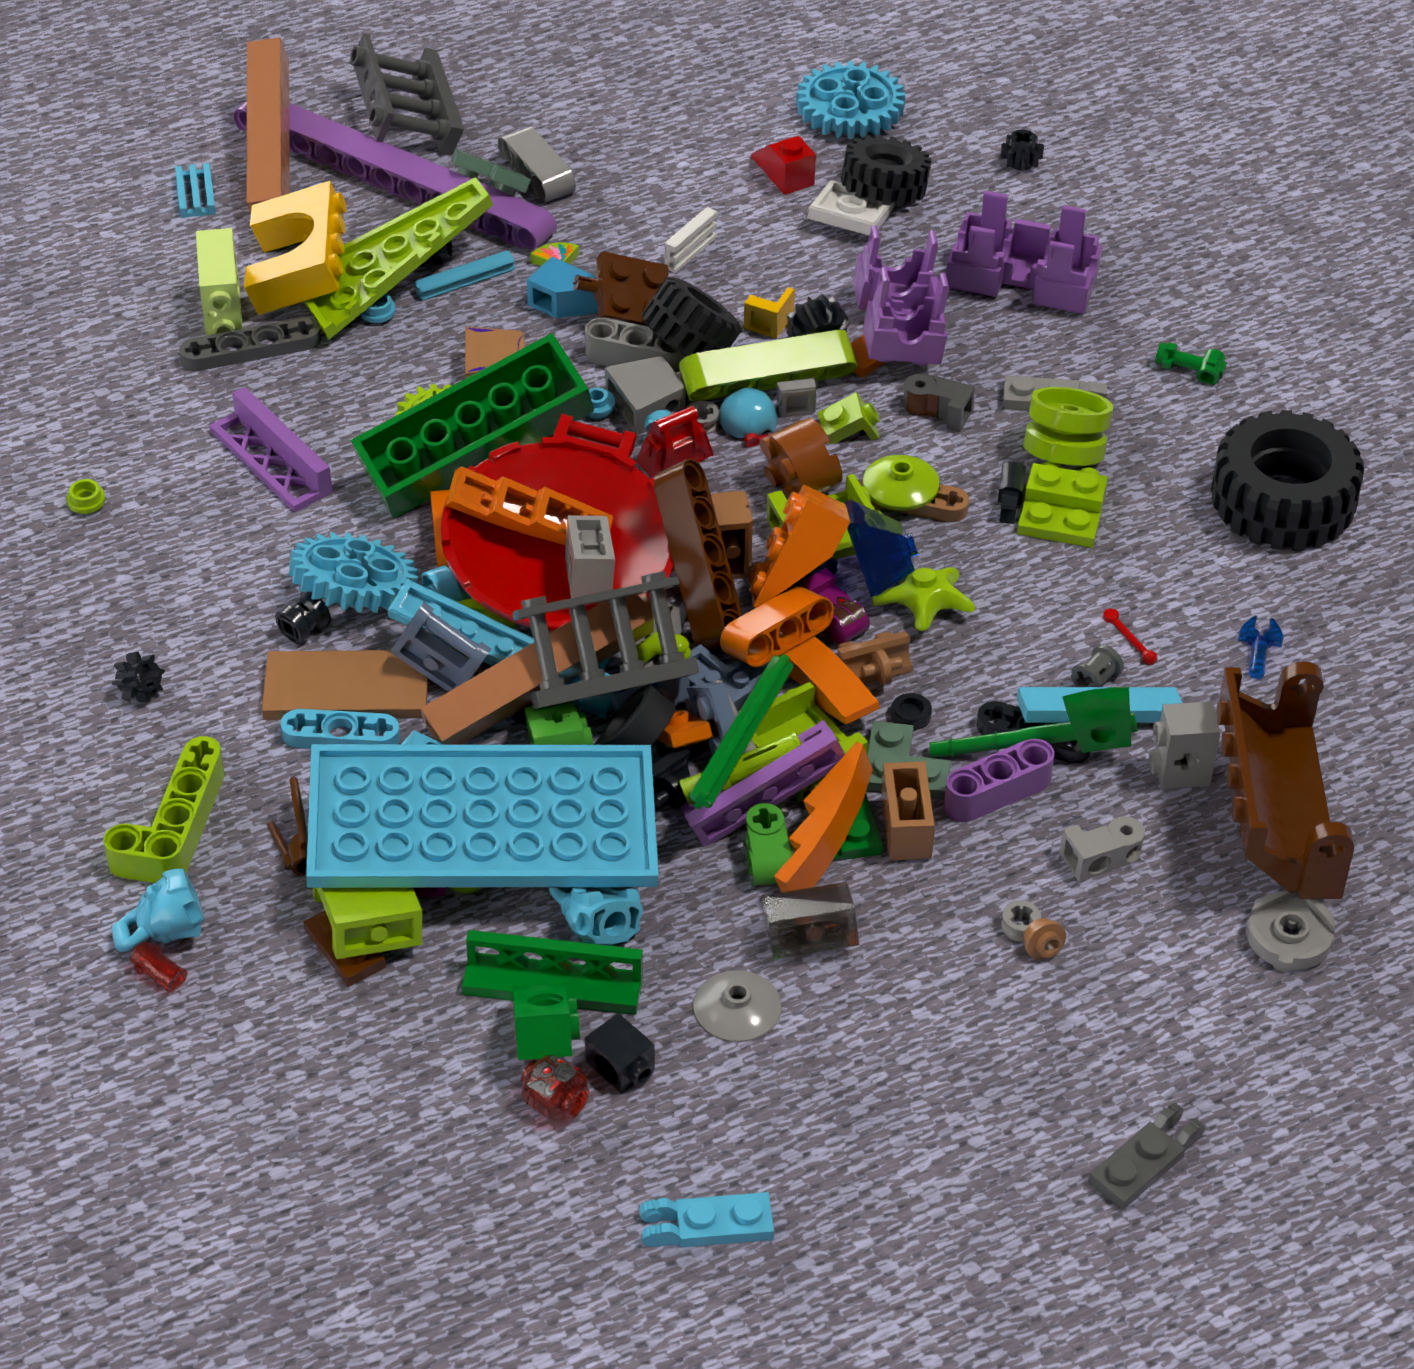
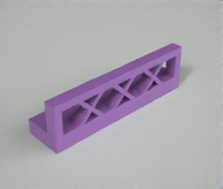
M246 387L233 392L235 413L211 424L210 431L294 512L333 493L330 466ZM238 423H241L246 428L245 435H232L225 431ZM248 445L265 446L267 448L266 455L249 454L247 452ZM269 465L286 466L288 468L287 476L271 475L268 472ZM291 485L307 486L311 490L298 498L289 493Z
M824 720L798 735L802 743L800 746L729 789L721 791L711 808L703 807L699 810L694 807V804L689 805L688 802L681 806L685 818L703 846L713 844L746 824V815L754 805L760 803L777 805L831 771L845 755V752Z

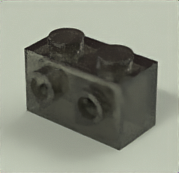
M847 881L761 896L765 928L773 960L859 945L856 911Z

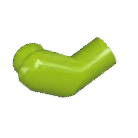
M657 632L636 645L639 661L643 660L644 664L656 655H662ZM675 634L678 652H683L684 659L690 658L691 649L689 648L688 640L680 634Z

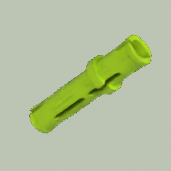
M794 731L776 741L744 753L722 791L729 789L800 746L802 743L797 732ZM703 772L679 780L689 805L695 803L689 796Z

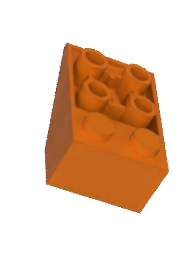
M804 484L799 494L794 491L791 493L783 510L786 517L781 529L776 526L773 528L765 545V548L769 550L764 562L757 561L749 575L748 583L751 584L749 592L752 595L753 607L757 608L773 599L833 556L850 523L846 504Z

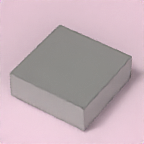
M814 378L777 382L776 408L779 417L802 416L815 413L816 384Z

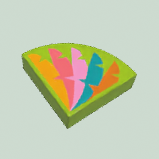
M559 242L541 246L530 254L531 263L542 266L547 260L554 257L571 264L579 255V245Z

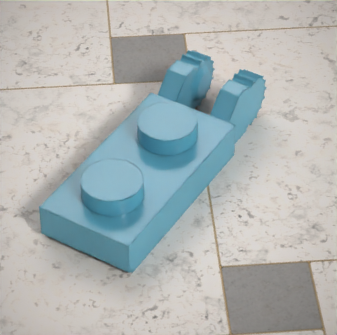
M769 1192L676 1199V1202L668 1198H659L658 1200H647L639 1208L641 1220H644V1222L677 1220L678 1226L672 1223H661L660 1225L655 1224L645 1227L646 1229H643L642 1241L646 1247L680 1245L681 1248L774 1240Z

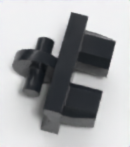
M659 742L651 748L654 804L660 807L667 803L672 808L678 809L687 801L679 780L690 777L687 759L691 757V751L685 746L671 750Z

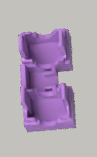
M984 190L982 214L966 213L958 232L957 242H955L948 258L946 277L949 288L997 297L1002 283L1034 289L1032 304L1085 314L1100 269L1102 253L1099 236L1084 233L1087 210L1062 205L1059 229L1054 228L1052 235H1050L1051 225L1016 219L1014 228H1011L1012 220L1006 218L1008 195Z
M873 225L868 245H864L862 254L858 253L853 276L858 309L866 310L863 333L869 359H876L881 362L904 361L917 365H941L947 340L944 310L949 285L944 272L940 273L939 280L938 277L933 276V268L938 250L935 231L931 230L929 232L925 250L913 249L912 258H905L904 262L897 267H887L882 263L881 255H877L880 236L877 226Z

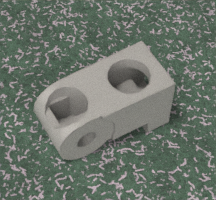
M1127 816L1117 817L1110 822L1109 826H1102L1087 832H1083L1077 824L1063 829L1059 853L1077 880L1081 882L1137 861L1141 855L1145 829L1138 820Z

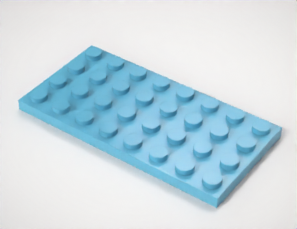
M311 744L307 888L658 887L659 875L651 745Z

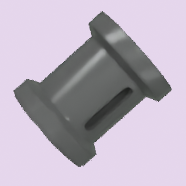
M1100 644L1093 649L1092 657L1085 663H1079L1072 668L1071 679L1076 687H1102L1110 677H1117L1123 672L1124 663L1116 650L1108 645Z

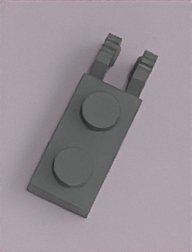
M1176 1102L1171 1103L1159 1113L1153 1123L1151 1121L1093 1170L1089 1175L1088 1183L1124 1210L1184 1157L1185 1151L1202 1137L1206 1125L1198 1119L1193 1120L1181 1130L1174 1140L1165 1132L1179 1122L1184 1108Z

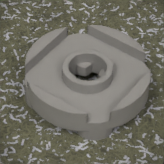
M1288 891L1274 892L1259 899L1254 904L1246 928L1247 939L1253 951L1264 961L1272 964L1274 968L1282 972L1311 968L1324 961L1332 950L1335 931V920L1324 904L1317 899L1302 900L1290 897L1291 892ZM1283 926H1287L1291 930L1298 928L1300 931L1298 935H1290L1283 931Z

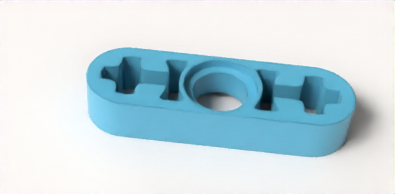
M294 709L287 712L280 722L283 741L295 748L311 749V744H399L400 742L399 723L396 718L388 714ZM298 725H304L301 731H294L297 730ZM318 726H321L322 733H317ZM337 727H347L351 730L349 734L342 737L330 734L331 730ZM359 728H364L362 729L363 736L359 735ZM379 730H387L383 736H376Z

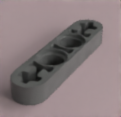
M304 317L192 338L183 342L179 347L181 364L187 370L202 371L310 350L317 347L321 342L320 325L316 320ZM265 339H275V340H277V342L272 343V344H261V343H260L261 341H263V340H265ZM229 346H239V347H241V349L236 350V351H225V350H224L225 348H227V347H229Z

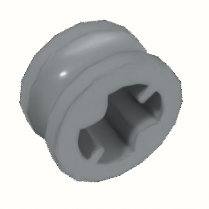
M701 400L695 401L688 406H694L698 416H706V419L697 420L702 425L706 434H710L718 428L719 409L714 403Z
M1023 900L1007 904L1002 914V932L1013 941L1024 942V932L1033 921L1041 918L1040 910L1036 905ZM1015 917H1018L1019 921L1023 917L1029 920V924L1024 925L1021 922L1020 925H1017L1013 921Z

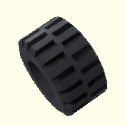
M667 277L642 312V317L648 327L665 343L686 357L699 352L730 348L742 332L737 319L724 306L699 288L679 278Z

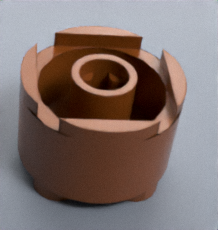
M808 417L804 420H799L760 439L761 449L769 465L764 467L766 477L774 487L780 484L784 487L783 493L787 500L793 491L799 494L803 484L824 494L840 485L843 480L837 454L835 453L830 456L825 444L831 441L820 424L813 418Z

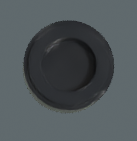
M906 693L898 696L892 702L891 719L893 723L914 725L913 731L923 729L931 721L932 705L922 695Z

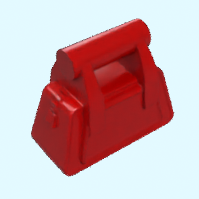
M694 406L658 419L650 427L648 436L645 437L638 454L637 463L651 478L658 472L685 459L691 458L699 462L714 456L708 436L702 425L697 422L699 416Z

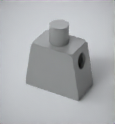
M658 356L605 367L606 390L614 395L615 407L637 435L646 432L643 422L652 412L668 410L673 414L686 408L687 391L681 372L675 373L665 358Z

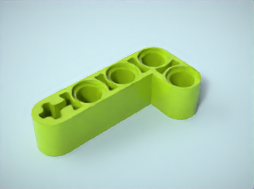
M199 736L186 743L151 827L135 824H118L106 831L103 843L108 867L112 874L120 878L156 883L163 877L162 873L168 870L184 869L187 873L224 779L223 759L218 741L208 736Z

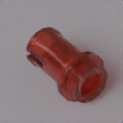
M141 943L135 948L130 957V962L134 965L133 968L136 973L140 975L145 973L169 993H173L187 978V970L181 968L162 954L161 947L156 943Z

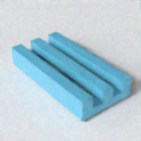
M203 163V169L197 170L196 164L189 165L188 171H182V166H175L181 218L216 214L210 163ZM197 177H204L208 203V207L201 208ZM186 178L191 180L194 209H187L184 179Z

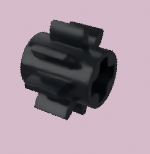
M1025 129L1016 130L1011 135H1006V143H1001L1000 158L1007 159L1006 166L1012 167L1015 170L1024 171L1032 167L1037 168L1039 160L1043 159L1044 144L1038 143V136L1032 131Z
M139 652L126 654L127 662L114 664L117 672L112 685L117 686L123 692L121 699H133L136 696V700L140 703L147 702L151 698L150 692L163 690L160 683L165 670L160 669L154 662L155 655H147L141 658Z

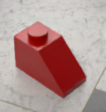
M799 135L770 144L751 154V158L784 195L815 185L816 154Z

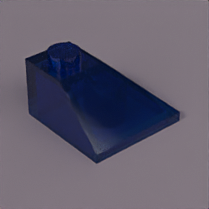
M854 500L844 502L850 518L847 529L870 596H877L915 571L913 557L919 556L917 545L912 533L905 535L900 522Z

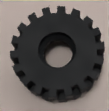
M869 135L862 136V140L855 138L852 140V143L849 142L847 144L841 184L846 186V190L849 193L855 192L856 197L860 199L863 197L868 198V202L882 201V205L889 206L890 202L895 203L897 206L904 205L905 201L913 204L916 203V199L922 200L926 194L932 159L927 151H922V147L919 145L911 146V142L907 140L897 141V137L890 136V139H885L883 135H875V138H871Z

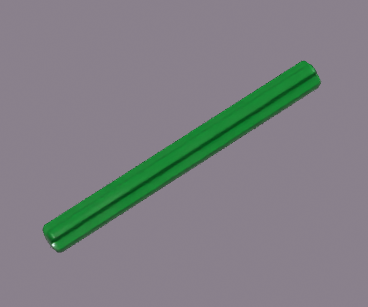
M782 654L781 657L773 656L692 789L689 797L695 802V808L699 810L703 807L711 808L793 670L794 666L788 661V655Z

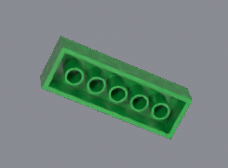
M550 333L351 439V443L361 466L394 519L430 500V491L449 490L454 472L459 467L468 468L471 465L475 467L489 458L490 452L517 441L520 446L536 443L542 440V437H547L555 432L561 414L573 416V421H577L594 412L588 387L554 334Z

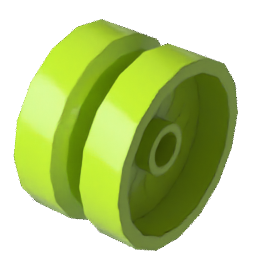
M1069 387L1039 388L1032 392L1029 416L1033 421L1029 422L1026 426L1023 447L1028 453L1054 463L1082 466L1098 464L1105 457L1108 437L1103 431L1110 428L1113 404L1098 394Z

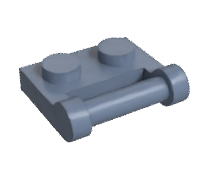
M423 602L390 652L449 692L471 679L492 648L483 642L477 644L432 613L434 608ZM431 632H433L435 635L446 641L448 644H450L460 652L455 651L453 648H451L450 646L442 642L440 639L435 637Z

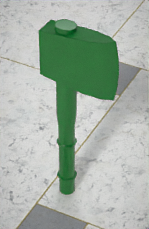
M1129 687L1092 689L1062 696L1070 722L1034 726L1001 733L995 731L993 734L957 739L950 737V740L929 742L931 758L947 756L954 758V755L991 750L999 751V749H1006L1029 739H1041L1049 744L1077 740L1082 753L1131 746V733L1138 732L1135 713H1130Z

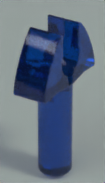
M1255 615L1241 627L1238 641L1248 642L1252 647L1248 673L1251 678L1261 679L1265 675L1268 648L1272 646L1281 648L1284 637L1281 628L1273 618H1270L1268 631L1261 636L1260 632L1255 628L1257 615Z

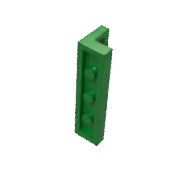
M468 930L466 937L468 962L462 983V995L513 1001V987L566 983L568 998L576 997L577 1008L637 1015L643 984V949ZM478 947L493 948L499 954L479 953ZM524 953H537L543 958L531 959L525 956ZM569 957L580 958L586 963L575 964L567 959ZM611 963L632 964V970L618 969L612 966Z

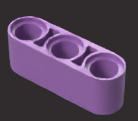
M1029 739L954 770L946 779L944 800L946 815L958 822H968L1043 791L1051 783L1054 763L1053 747L1041 739Z

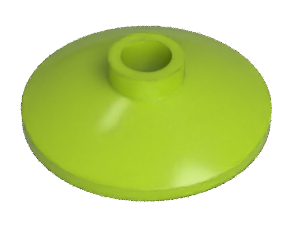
M890 455L874 461L867 467L863 476V486L867 487L871 500L882 507L901 511L914 510L927 505L936 497L939 490V476L935 469L922 459L909 455Z

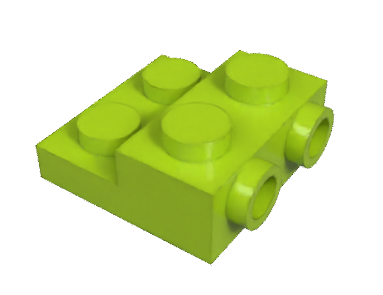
M1050 461L1043 464L1033 463L1026 487L1025 501L1018 523L1017 534L1093 548L1106 497L1108 476L1100 475L1093 468H1083L1080 471L1065 469L1059 463Z

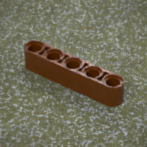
M689 458L658 472L654 476L653 483L676 575L679 577V586L693 640L696 646L701 644L712 654L722 651L720 646L722 631L730 622L741 617L742 612L705 472L696 460Z

